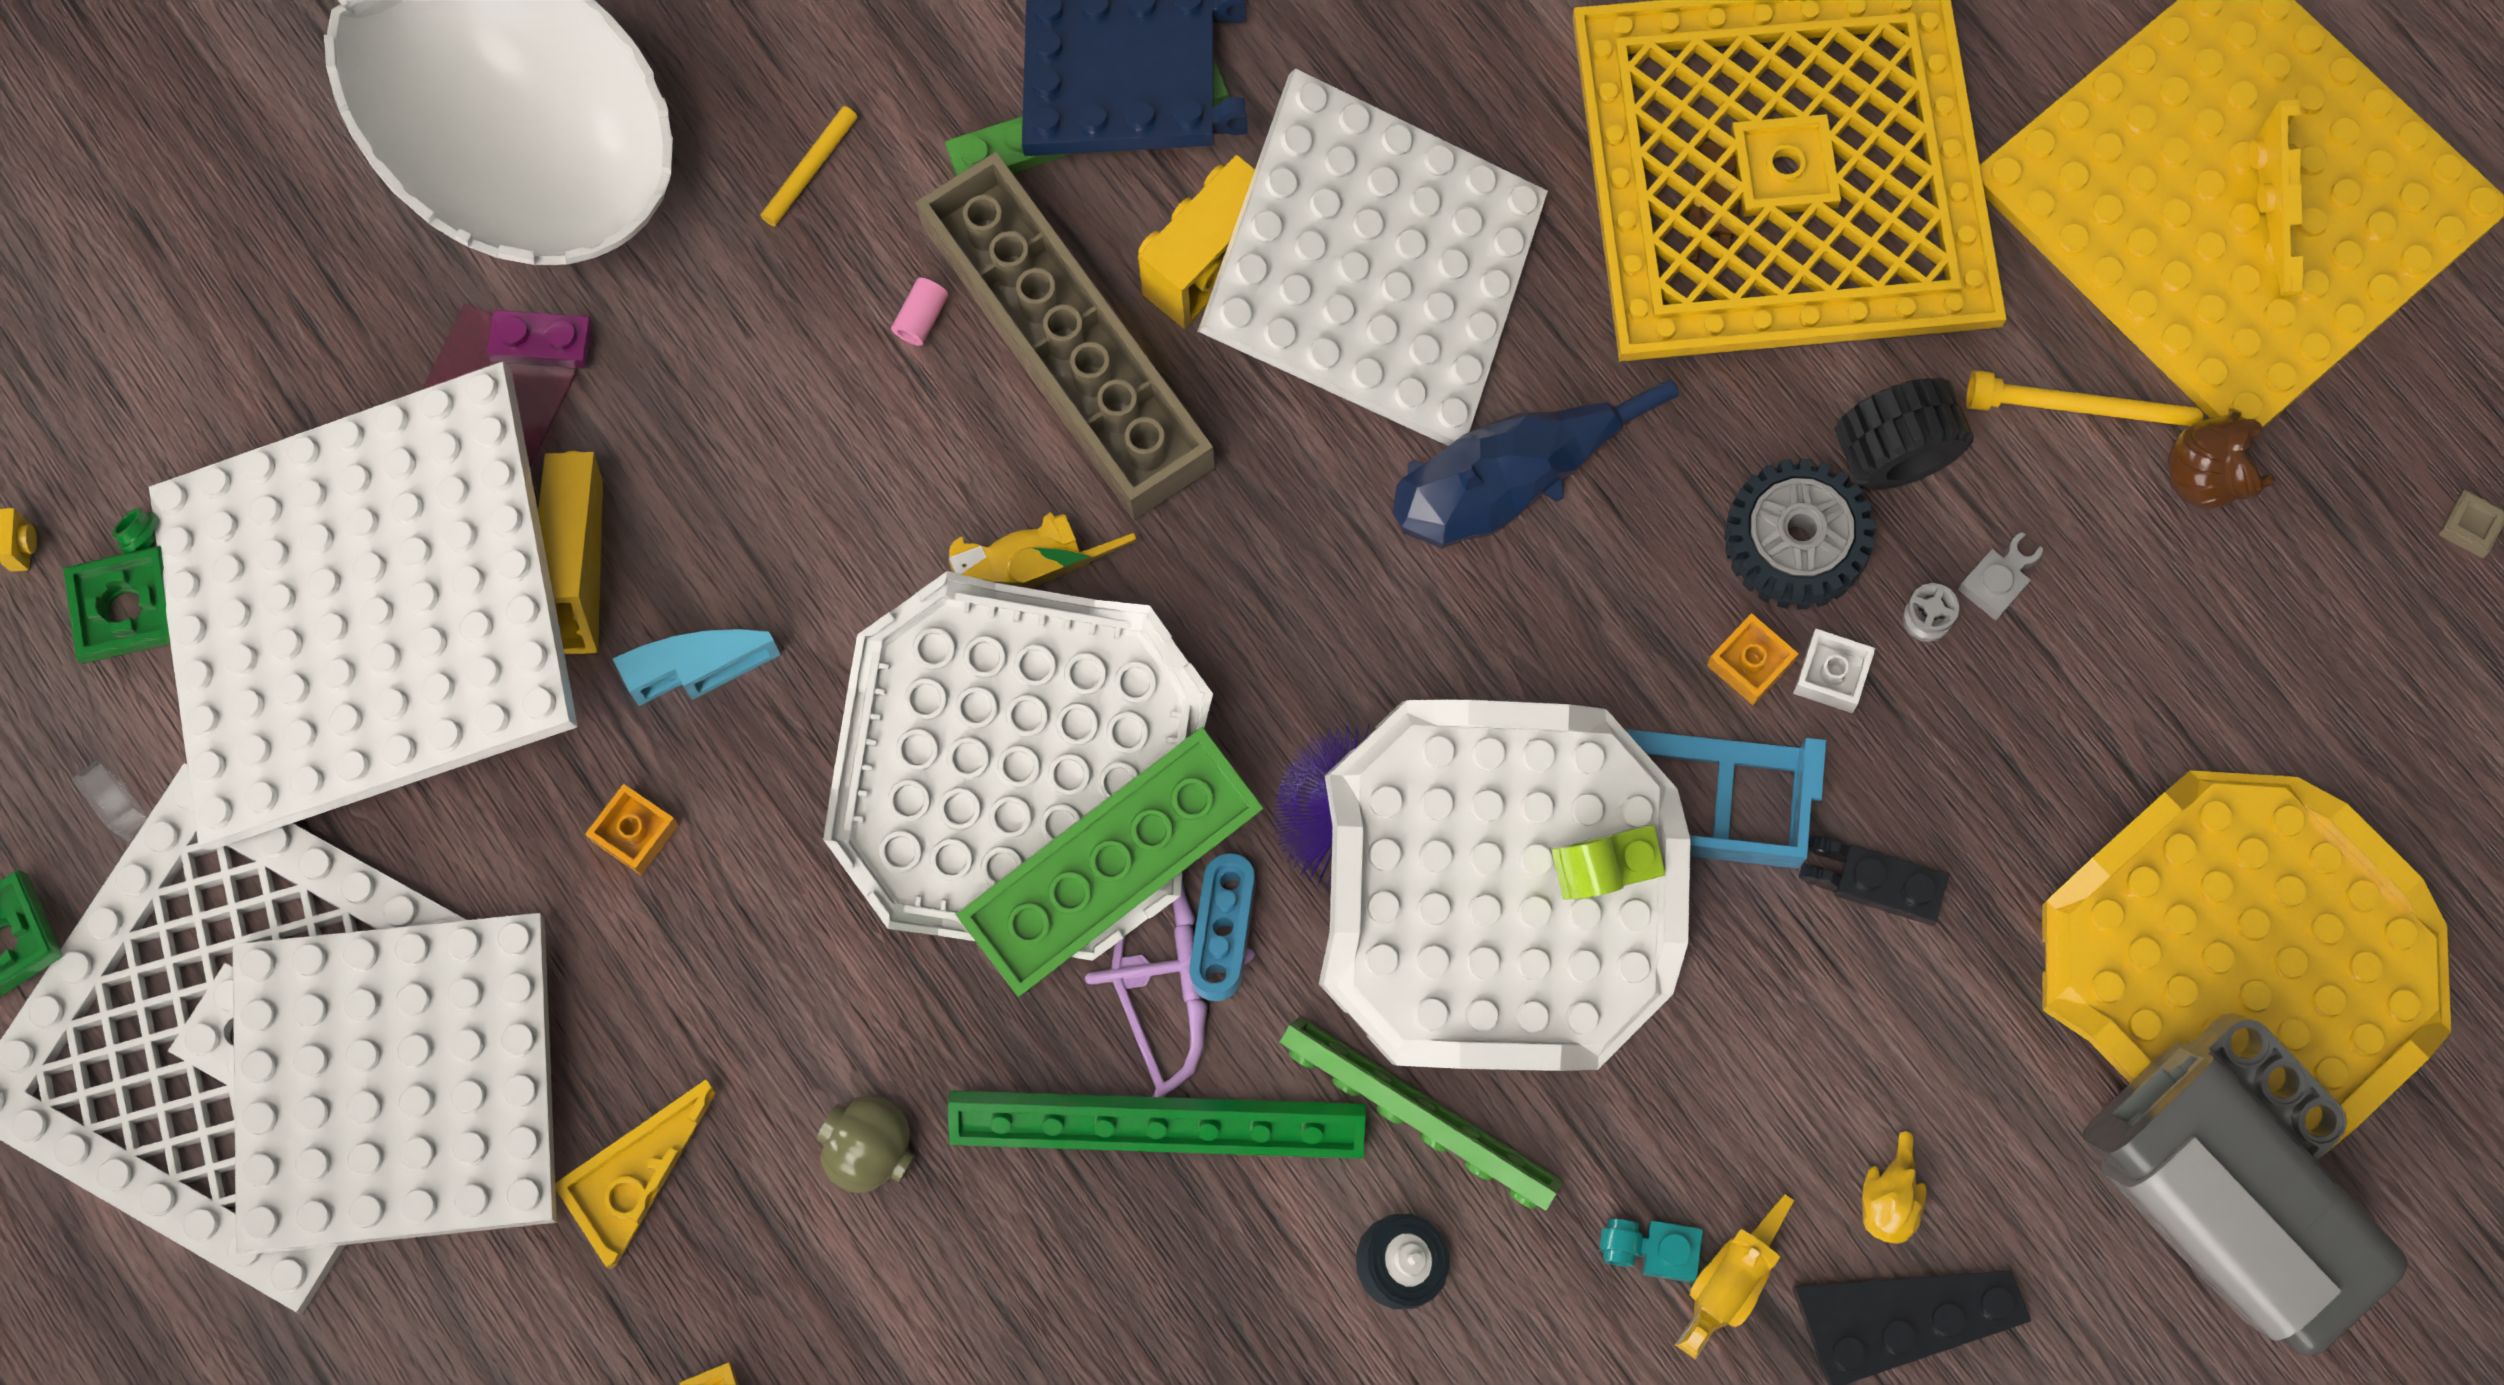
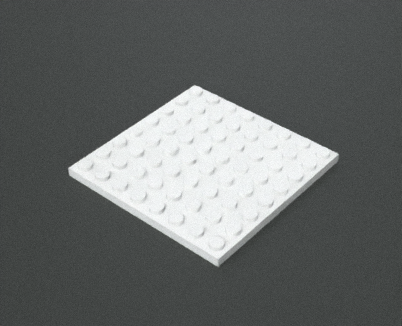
M503 361L149 487L152 512L159 519L155 535L157 546H161L164 566L162 577L166 599V615L198 845L210 851L578 727L512 370Z

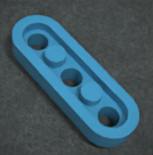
M1223 854L1214 858L1207 865L1203 877L1189 973L1196 993L1210 1001H1222L1230 998L1238 991L1243 979L1256 879L1251 863L1246 858L1237 854ZM1228 881H1237L1239 883L1238 887L1233 890H1226L1222 887ZM1222 926H1228L1233 929L1226 936H1219L1215 933ZM1217 972L1226 975V977L1218 983H1213L1208 980L1212 974Z

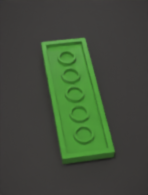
M1200 727L955 915L1016 996L1019 997L1264 808L1203 727Z

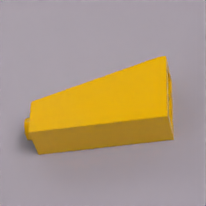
M567 451L565 453H545L538 515L564 654L598 653L603 480L594 452Z

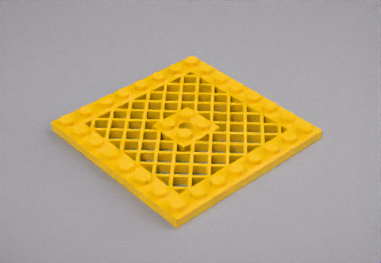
M1656 0L1574 8L1572 19L1619 361L1992 329L2004 326L2007 319L1951 0ZM1871 33L1864 42L1854 36ZM1880 37L1899 49L1891 61L1872 49ZM1823 38L1817 46L1807 40ZM1834 41L1853 53L1844 65L1825 53ZM1765 42H1776L1770 50H1768L1766 47L1760 44ZM1787 45L1806 57L1797 69L1778 57ZM1730 46L1723 54L1713 48ZM1741 49L1759 61L1750 73L1731 61ZM1672 50H1683L1677 56V58L1673 57L1668 52H1666ZM1694 53L1713 65L1703 77L1685 65ZM1628 54H1636L1629 62ZM1907 56L1911 76L1899 68V65ZM1648 57L1666 69L1656 81L1638 69ZM1861 60L1880 73L1871 84L1852 72ZM1814 64L1833 76L1824 88L1805 76ZM1767 68L1786 80L1777 92L1758 80ZM1721 72L1739 84L1730 96H1727L1711 84ZM1674 76L1692 88L1683 100H1680L1665 89V86ZM1887 79L1907 92L1898 103H1895L1879 91ZM1632 83L1646 92L1636 104L1634 102ZM1841 83L1860 96L1851 107H1848L1831 95ZM1794 87L1813 100L1803 112L1785 99ZM1747 91L1766 103L1756 116L1738 103ZM1701 95L1719 107L1709 120L1691 108ZM1914 98L1918 118L1905 110ZM1654 99L1672 111L1662 124L1644 112ZM1868 102L1887 115L1878 127L1858 114ZM1821 106L1840 119L1831 131L1827 114L1814 115ZM1774 110L1785 117L1767 119ZM1727 114L1738 121L1732 124L1731 136L1718 127ZM1681 118L1699 131L1689 143L1670 131ZM1895 121L1914 134L1905 146L1885 133ZM1638 125L1652 135L1642 147L1640 145ZM1848 125L1867 138L1858 150H1855L1839 138V135ZM1707 137L1723 149H1726L1716 163L1697 150ZM1660 141L1679 154L1668 167L1650 155ZM1921 141L1923 142L1926 162L1913 153ZM1874 145H1877L1894 157L1885 170L1865 157ZM1834 153L1847 162L1838 174L1836 172ZM1733 155L1736 157L1738 179L1722 168ZM1779 157H1788L1797 164L1798 170L1792 174L1780 173L1775 169L1773 161ZM1687 161L1705 173L1695 187L1676 174ZM1902 164L1921 177L1912 190L1892 176ZM1644 168L1658 178L1648 190ZM1855 168L1874 181L1865 194L1845 181ZM1713 181H1716L1732 193L1722 206L1703 193ZM1929 183L1933 205L1920 196ZM1666 185L1685 197L1675 210H1672L1656 198ZM1882 187L1902 201L1892 214L1872 200ZM1840 195L1854 205L1845 217L1832 210L1838 209L1841 202ZM1740 200L1743 217L1757 216L1749 226L1730 213ZM1693 204L1699 208L1702 205L1715 214L1702 230L1682 217ZM1909 207L1929 221L1920 233L1900 220V217ZM1650 211L1664 221L1654 234ZM1862 211L1881 224V227L1872 237L1852 224ZM1804 212L1797 222L1785 213ZM1814 216H1817L1834 229L1824 242L1804 228ZM1767 219L1786 232V235L1776 246L1757 233ZM1719 224H1722L1739 237L1729 250L1709 237ZM1936 227L1940 248L1927 240V237ZM1672 228L1688 239L1689 236L1694 238L1681 254L1662 241ZM1889 231L1909 244L1899 257L1879 244ZM1841 235L1861 248L1852 261H1849L1831 248ZM1794 239L1814 253L1804 265H1801L1784 252ZM1747 243L1766 256L1756 270L1737 257V254ZM1698 246L1712 257L1720 259L1708 274L1689 261ZM1916 251L1936 264L1927 277L1906 263ZM1656 254L1671 265L1660 278ZM1868 255H1871L1889 268L1879 281L1859 268ZM1821 259L1841 272L1831 286L1811 272ZM1774 263L1793 276L1783 290L1763 276ZM1726 267L1745 280V283L1735 294L1716 281ZM1679 271L1698 285L1687 298L1668 285ZM1944 271L1946 280L1935 281ZM1896 274L1908 282L1907 284L1888 285ZM1848 279L1862 287L1841 289ZM1801 283L1814 291L1793 293ZM1753 287L1766 295L1745 298ZM1706 291L1718 299L1697 302ZM1662 298H1663L1664 300H1666V301H1667L1668 303H1670V304H1668V305H1663V300H1662Z

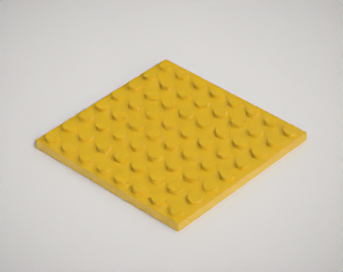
M2177 0L1980 164L1985 198L2210 419L2227 415L2229 409L2234 408L2241 412L2238 420L2254 419L2261 423L2263 428L2504 219V195L2295 0ZM2299 99L2300 115H2295L2288 126V144H2295L2298 149H2301L2302 224L2291 225L2296 256H2303V292L2300 295L2281 296L2266 213H2261L2258 208L2257 191L2260 181L2258 170L2253 169L2250 164L2249 147L2251 141L2256 138L2279 100Z

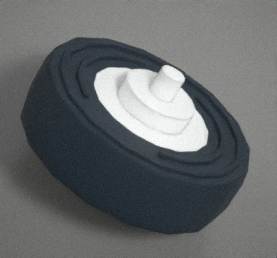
M1392 1214L1374 1222L1360 1238L1356 1252L1357 1274L1364 1290L1377 1303L1395 1310L1418 1308L1433 1300L1444 1287L1449 1271L1448 1249L1441 1233L1429 1221L1413 1214Z

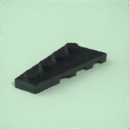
M2011 1270L1795 1286L1792 1288L1828 1385H1847L2031 1321Z

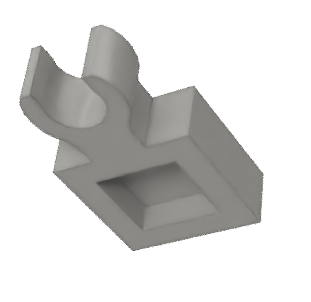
M2024 532L2017 534L2007 547L2004 558L1992 549L1958 588V591L1995 621L1998 620L2030 583L2031 580L2021 571L2033 567L2043 553V547L2041 546L2032 556H2024L2018 551L2017 546L2026 535Z

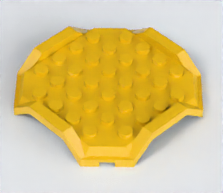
M2189 770L2042 905V942H2045V971L2042 973V1009L2045 1013L2088 1040L2129 1083L2137 1078L2169 1047L2177 1042L2186 1044L2188 1041H2194L2213 1021L2222 1015L2233 1013L2258 1021L2285 1046L2344 1110L2347 1120L2345 1132L2340 1140L2329 1150L2356 1129L2430 1059L2451 1033L2447 924L2424 879L2346 802L2299 777ZM2240 1028L2232 1036L2231 1049L2234 1054L2243 1051L2248 1045L2249 1034L2246 1028ZM2283 1067L2274 1069L2269 1075L2268 1087L2271 1092L2277 1091L2285 1083L2286 1075ZM2320 1106L2313 1107L2306 1114L2305 1126L2307 1130H2313L2321 1122L2322 1110Z

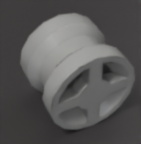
M1937 583L1924 584L1916 589L1903 611L1902 620L1907 632L1915 639L1924 642L1938 641L1946 636L1959 614L1960 606L1956 595L1948 587ZM1922 610H1924V613L1926 614V618L1923 616Z

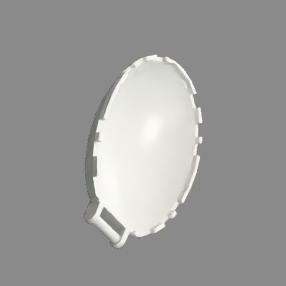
M338 0L340 5L331 10L327 35H324L326 69L335 102L352 138L372 168L391 191L431 226L455 241L496 258L532 265L579 263L601 256L630 240L648 223L663 201L671 177L673 137L665 98L661 97L654 80V73L640 49L617 21L595 0Z

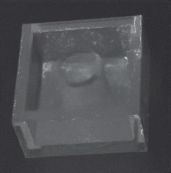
M98 760L71 779L104 825L127 842L137 835L149 817L120 777Z

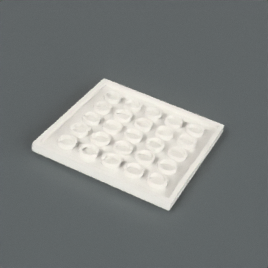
M1295 68L1288 75L1198 332L1450 446L1459 437L1470 432L1548 191Z
M541 913L233 944L236 1253L251 1255L557 1223L545 917Z

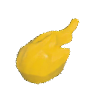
M1907 1131L1900 1132L1895 1159L1886 1168L1884 1173L1880 1176L1877 1166L1869 1169L1862 1194V1215L1865 1229L1874 1237L1884 1242L1895 1244L1906 1242L1917 1231L1926 1201L1925 1183L1916 1185L1915 1161L1913 1158L1914 1140L1913 1135Z

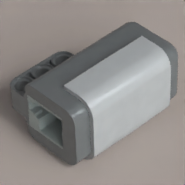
M2225 1014L2213 1021L2194 1041H2188L2186 1044L2181 1042L2175 1043L2156 1058L2088 1124L2083 1132V1139L2103 1159L2100 1167L2102 1173L2244 1322L2271 1340H2280L2301 1355L2313 1356L2326 1351L2393 1288L2406 1272L2408 1262L2402 1249L2317 1162L2344 1134L2347 1125L2344 1110L2285 1046L2258 1021L2238 1014ZM2240 1028H2246L2249 1034L2248 1045L2243 1051L2234 1054L2231 1049L2232 1036ZM2283 1067L2286 1075L2285 1083L2277 1091L2271 1092L2268 1087L2269 1075L2274 1069ZM2320 1106L2322 1110L2321 1122L2313 1130H2307L2305 1126L2306 1114L2313 1107Z

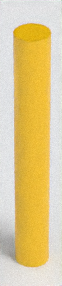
M846 106L839 110L760 214V217L766 223L774 227L778 224L858 119L857 114Z

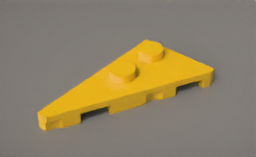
M2299 99L2279 100L2256 138L2251 141L2249 147L2250 164L2253 169L2258 170L2260 181L2257 191L2258 208L2261 213H2266L2281 296L2300 295L2303 292V256H2296L2291 225L2302 224L2301 149H2298L2295 144H2288V126L2295 115H2300Z
M707 1080L695 1086L555 1183L559 1196L608 1269L611 1270L619 1263L715 1097L716 1092Z

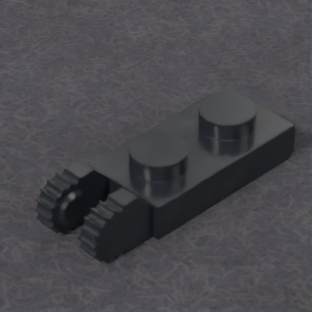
M1812 836L1809 838L1808 850L1810 852L1844 864L1840 876L1833 871L1818 866L1803 865L1799 873L1801 881L1833 891L1837 897L1933 926L1937 922L1950 874L1852 844L1848 847L1840 841L1822 836Z

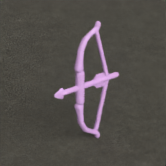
M1181 882V896L1173 901L1176 928L1174 929L1177 949L1176 960L1150 963L1143 955L1122 958L1125 942L1124 936L1122 940L1114 945L1111 969L1090 972L1085 976L1086 983L1091 985L1108 982L1114 983L1156 1089L1152 1097H1165V1095L1192 1076L1205 1048L1207 1003L1194 990L1189 973L1194 941L1192 925L1196 919L1187 899L1183 882ZM1248 948L1245 964L1255 957L1254 951ZM1179 972L1182 997L1187 1006L1190 1049L1183 1067L1164 1082L1126 989L1147 986L1153 975Z

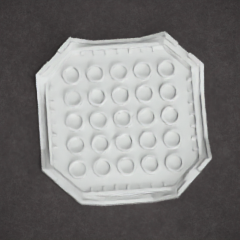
M946 571L901 605L857 634L823 840L888 929L975 941L955 914L1198 728L1203 727L1204 729L1213 693L1171 639V634L1151 606L1076 597L1000 584ZM1182 872L1071 957L1093 961L1122 940L1126 934L1141 923L1152 918L1181 896Z
M1486 700L1402 701L1375 727L1376 729L1360 745L1352 749L1325 775L1333 834L1330 933L1319 985L1345 1013H1348L1368 1034L1369 1040L1393 1065L1457 1069L1598 1070L1673 995L1687 949L1690 836L1678 789L1606 709L1571 704ZM1646 825H1654L1666 876L1626 885L1621 890L1604 895L1563 900L1552 848Z

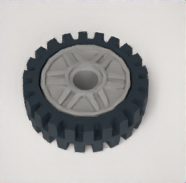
M1791 459L1782 460L1775 468L1770 464L1762 468L1757 476L1753 474L1735 497L1725 526V552L1727 559L1732 560L1731 569L1735 576L1741 575L1744 578L1742 585L1749 592L1754 588L1759 591V599L1767 603L1770 598L1778 601V607L1788 609L1790 604H1797V610L1808 609L1814 603H1816L1817 607L1828 604L1832 598L1837 600L1844 595L1864 571L1875 541L1873 537L1876 529L1875 518H1870L1872 508L1869 501L1861 499L1863 490L1856 483L1850 486L1847 483L1849 476L1840 470L1837 475L1831 473L1832 465L1821 462L1819 467L1811 466L1812 459H1800L1798 464L1792 465ZM1792 527L1805 529L1811 539L1798 541L1789 534L1788 529Z

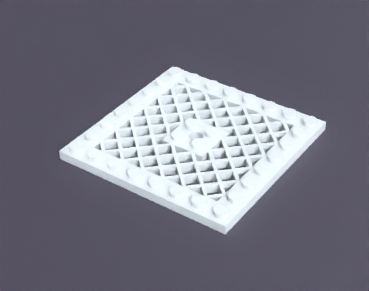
M184 763L61 948L63 957L49 966L0 1040V1140L291 1310L303 1315L346 1245L251 1255L236 1253V1213L228 1209L236 1206V1196L234 1194L225 1197L221 1173L235 1169V1157L218 1162L214 1138L235 1132L234 1045L230 1040V1032L233 1028V967L224 963L218 973L215 957L232 953L233 944L285 939V937L308 931L309 936L321 935L320 927L341 921L344 923L346 933L357 932L355 918L374 929L464 921L466 919L293 823L210 851L198 845L188 766ZM229 848L254 862L233 868ZM217 851L221 871L198 878L194 857ZM183 866L186 881L171 885ZM271 871L296 886L275 891ZM259 874L263 895L240 901L236 880ZM224 884L228 905L205 911L201 890ZM189 894L193 915L170 921L166 900ZM313 895L338 909L317 915ZM301 898L305 919L282 925L278 904ZM266 908L270 929L247 935L243 914ZM155 909L158 925L142 929ZM231 917L235 938L212 945L208 924ZM196 928L199 949L177 955L173 933ZM160 937L164 959L141 964L138 943ZM126 953L129 968L114 972ZM202 961L206 983L183 988L179 967ZM167 971L171 992L148 999L144 977ZM131 981L135 1003L113 1009L109 987ZM97 997L100 1013L84 1017ZM202 997L189 1017L186 1001ZM174 1005L178 1027L155 1033L151 1011ZM138 1015L142 1037L120 1043L116 1021ZM102 1025L107 1047L84 1053L80 1031ZM174 1041L168 1052L184 1061L162 1067L158 1045ZM68 1042L71 1057L55 1061ZM145 1049L149 1071L126 1077L122 1055ZM109 1059L113 1081L91 1087L87 1065ZM73 1069L77 1092L55 1098L51 1075ZM200 1070L223 1082L226 1086L204 1092ZM187 1073L191 1096L169 1102L164 1079ZM151 1083L156 1106L133 1112L129 1089ZM38 1086L41 1100L32 1096ZM116 1093L120 1116L97 1122L93 1100ZM230 1097L234 1120L211 1127L207 1104ZM80 1104L83 1124L58 1110ZM194 1108L198 1131L176 1137L171 1114ZM158 1118L163 1141L140 1147L135 1124ZM122 1128L126 1149L100 1134ZM201 1142L205 1166L182 1172L178 1149ZM165 1153L169 1174L143 1159ZM208 1177L212 1199L185 1183Z

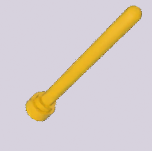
M1978 370L1971 372L1966 395L1967 408L1989 411L1990 407L1998 408L2001 403L2182 426H2191L2203 420L2202 411L2196 407L2004 384L2003 379L1995 378L1993 372Z

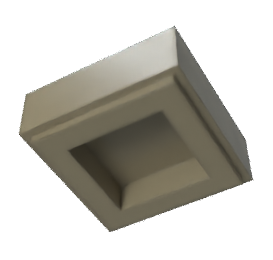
M2464 489L2456 499L2438 535L2484 558L2490 552L2504 525V510Z

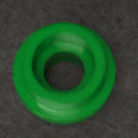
M140 507L131 510L117 523L112 531V536L118 541L117 547L123 553L147 549L156 540L155 529L159 519L153 512L146 513Z

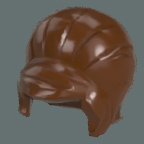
M2230 408L2227 415L2205 419L2186 428L2173 444L2168 459L2170 479L2180 496L2187 502L2200 508L2211 509L2226 506L2238 498L2256 497L2264 488L2273 484L2274 475L2269 474L2261 477L2256 464L2247 453L2252 438L2263 429L2261 423L2254 419L2238 420L2241 412Z

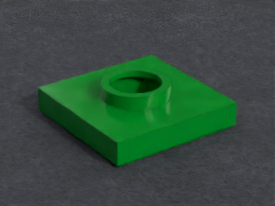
M161 546L63 568L75 655L81 664L171 644L162 577L164 566ZM125 593L139 595L138 606L141 608V611L134 620L131 617L121 622H113L109 615L110 606L118 596Z
M18 869L0 880V931L11 926L12 935L18 937L14 950L6 949L0 955V997L63 957L29 875Z

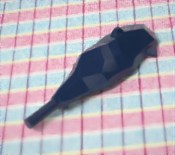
M1668 379L1615 407L1606 402L1556 412L1518 413L1466 433L1427 463L1422 464L1416 460L1408 463V475L1403 477L1396 485L1393 516L1404 534L1441 549L1467 539L1492 535L1524 512L1543 494L1555 502L1563 499L1562 480L1574 473L1609 438L1621 431L1624 423L1679 396L1678 390L1674 382Z

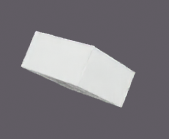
M1815 629L1810 639L1793 694L1853 713L1858 705L1876 648Z

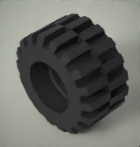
M1944 378L1916 379L1881 390L1851 408L1837 422L1838 425L1835 427L1836 436L1856 484L1862 489L1871 490L1903 486L1938 472L1958 459L1973 443L1972 439L1974 438L1953 386L1949 380H1944Z

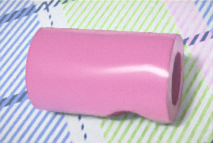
M917 278L891 326L892 332L910 344L922 346L949 296L948 292L934 281L926 278Z

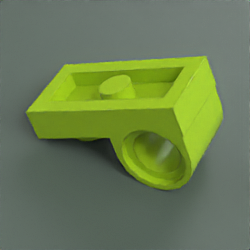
M1646 825L1551 849L1563 900L1604 895L1621 890L1626 885L1666 876L1654 825Z

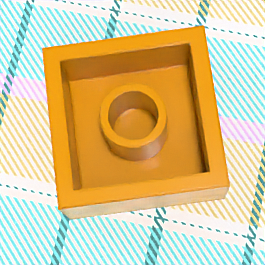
M1751 613L1710 656L1707 666L1754 706L1794 664L1799 653Z
M623 784L585 835L591 842L642 876L679 825L672 816Z

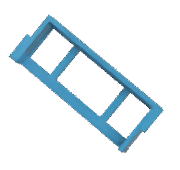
M1624 729L1648 756L1718 764L1712 838L1689 835L1690 857L1797 869L1807 859L1811 800H1822L1826 740L1805 738L1800 748ZM1735 765L1794 772L1788 846L1728 840Z

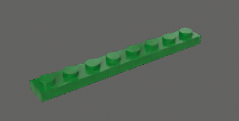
M950 1090L948 1099L949 1145L1364 1159L1365 1104Z

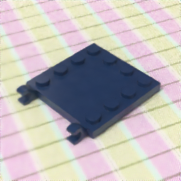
M1026 0L1022 148L1024 156L1214 146V134L1242 135L1248 133L1245 98H1227L1214 107V22L1241 23L1247 21V5L1245 0Z

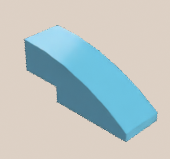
M733 629L708 630L672 636L642 645L612 659L628 691L638 706H641L680 685L684 686L690 698L694 700L781 654L768 631Z

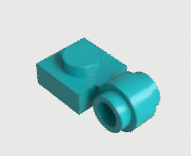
M1608 1219L1607 1228L1601 1229L1599 1251L1604 1253V1263L1634 1267L1635 1258L1642 1256L1644 1257L1642 1275L1692 1284L1696 1281L1703 1229L1650 1221L1648 1223L1647 1237L1643 1238V1235L1638 1233V1223L1622 1219Z

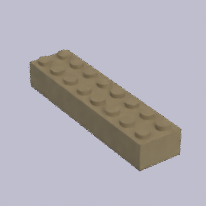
M997 152L989 155L916 201L922 228L1133 520L1139 518L1215 468L1214 451L1211 443Z

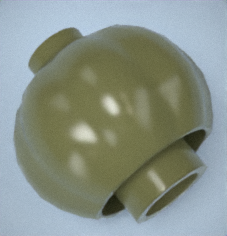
M863 1096L855 1098L847 1109L836 1104L816 1137L817 1141L825 1145L820 1156V1163L826 1176L833 1184L851 1193L874 1191L891 1178L900 1183L915 1158V1155L907 1151L909 1148L910 1127L906 1116L898 1106L883 1097Z

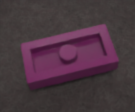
M494 310L487 355L491 362L503 361L504 363L586 368L593 323L589 316Z

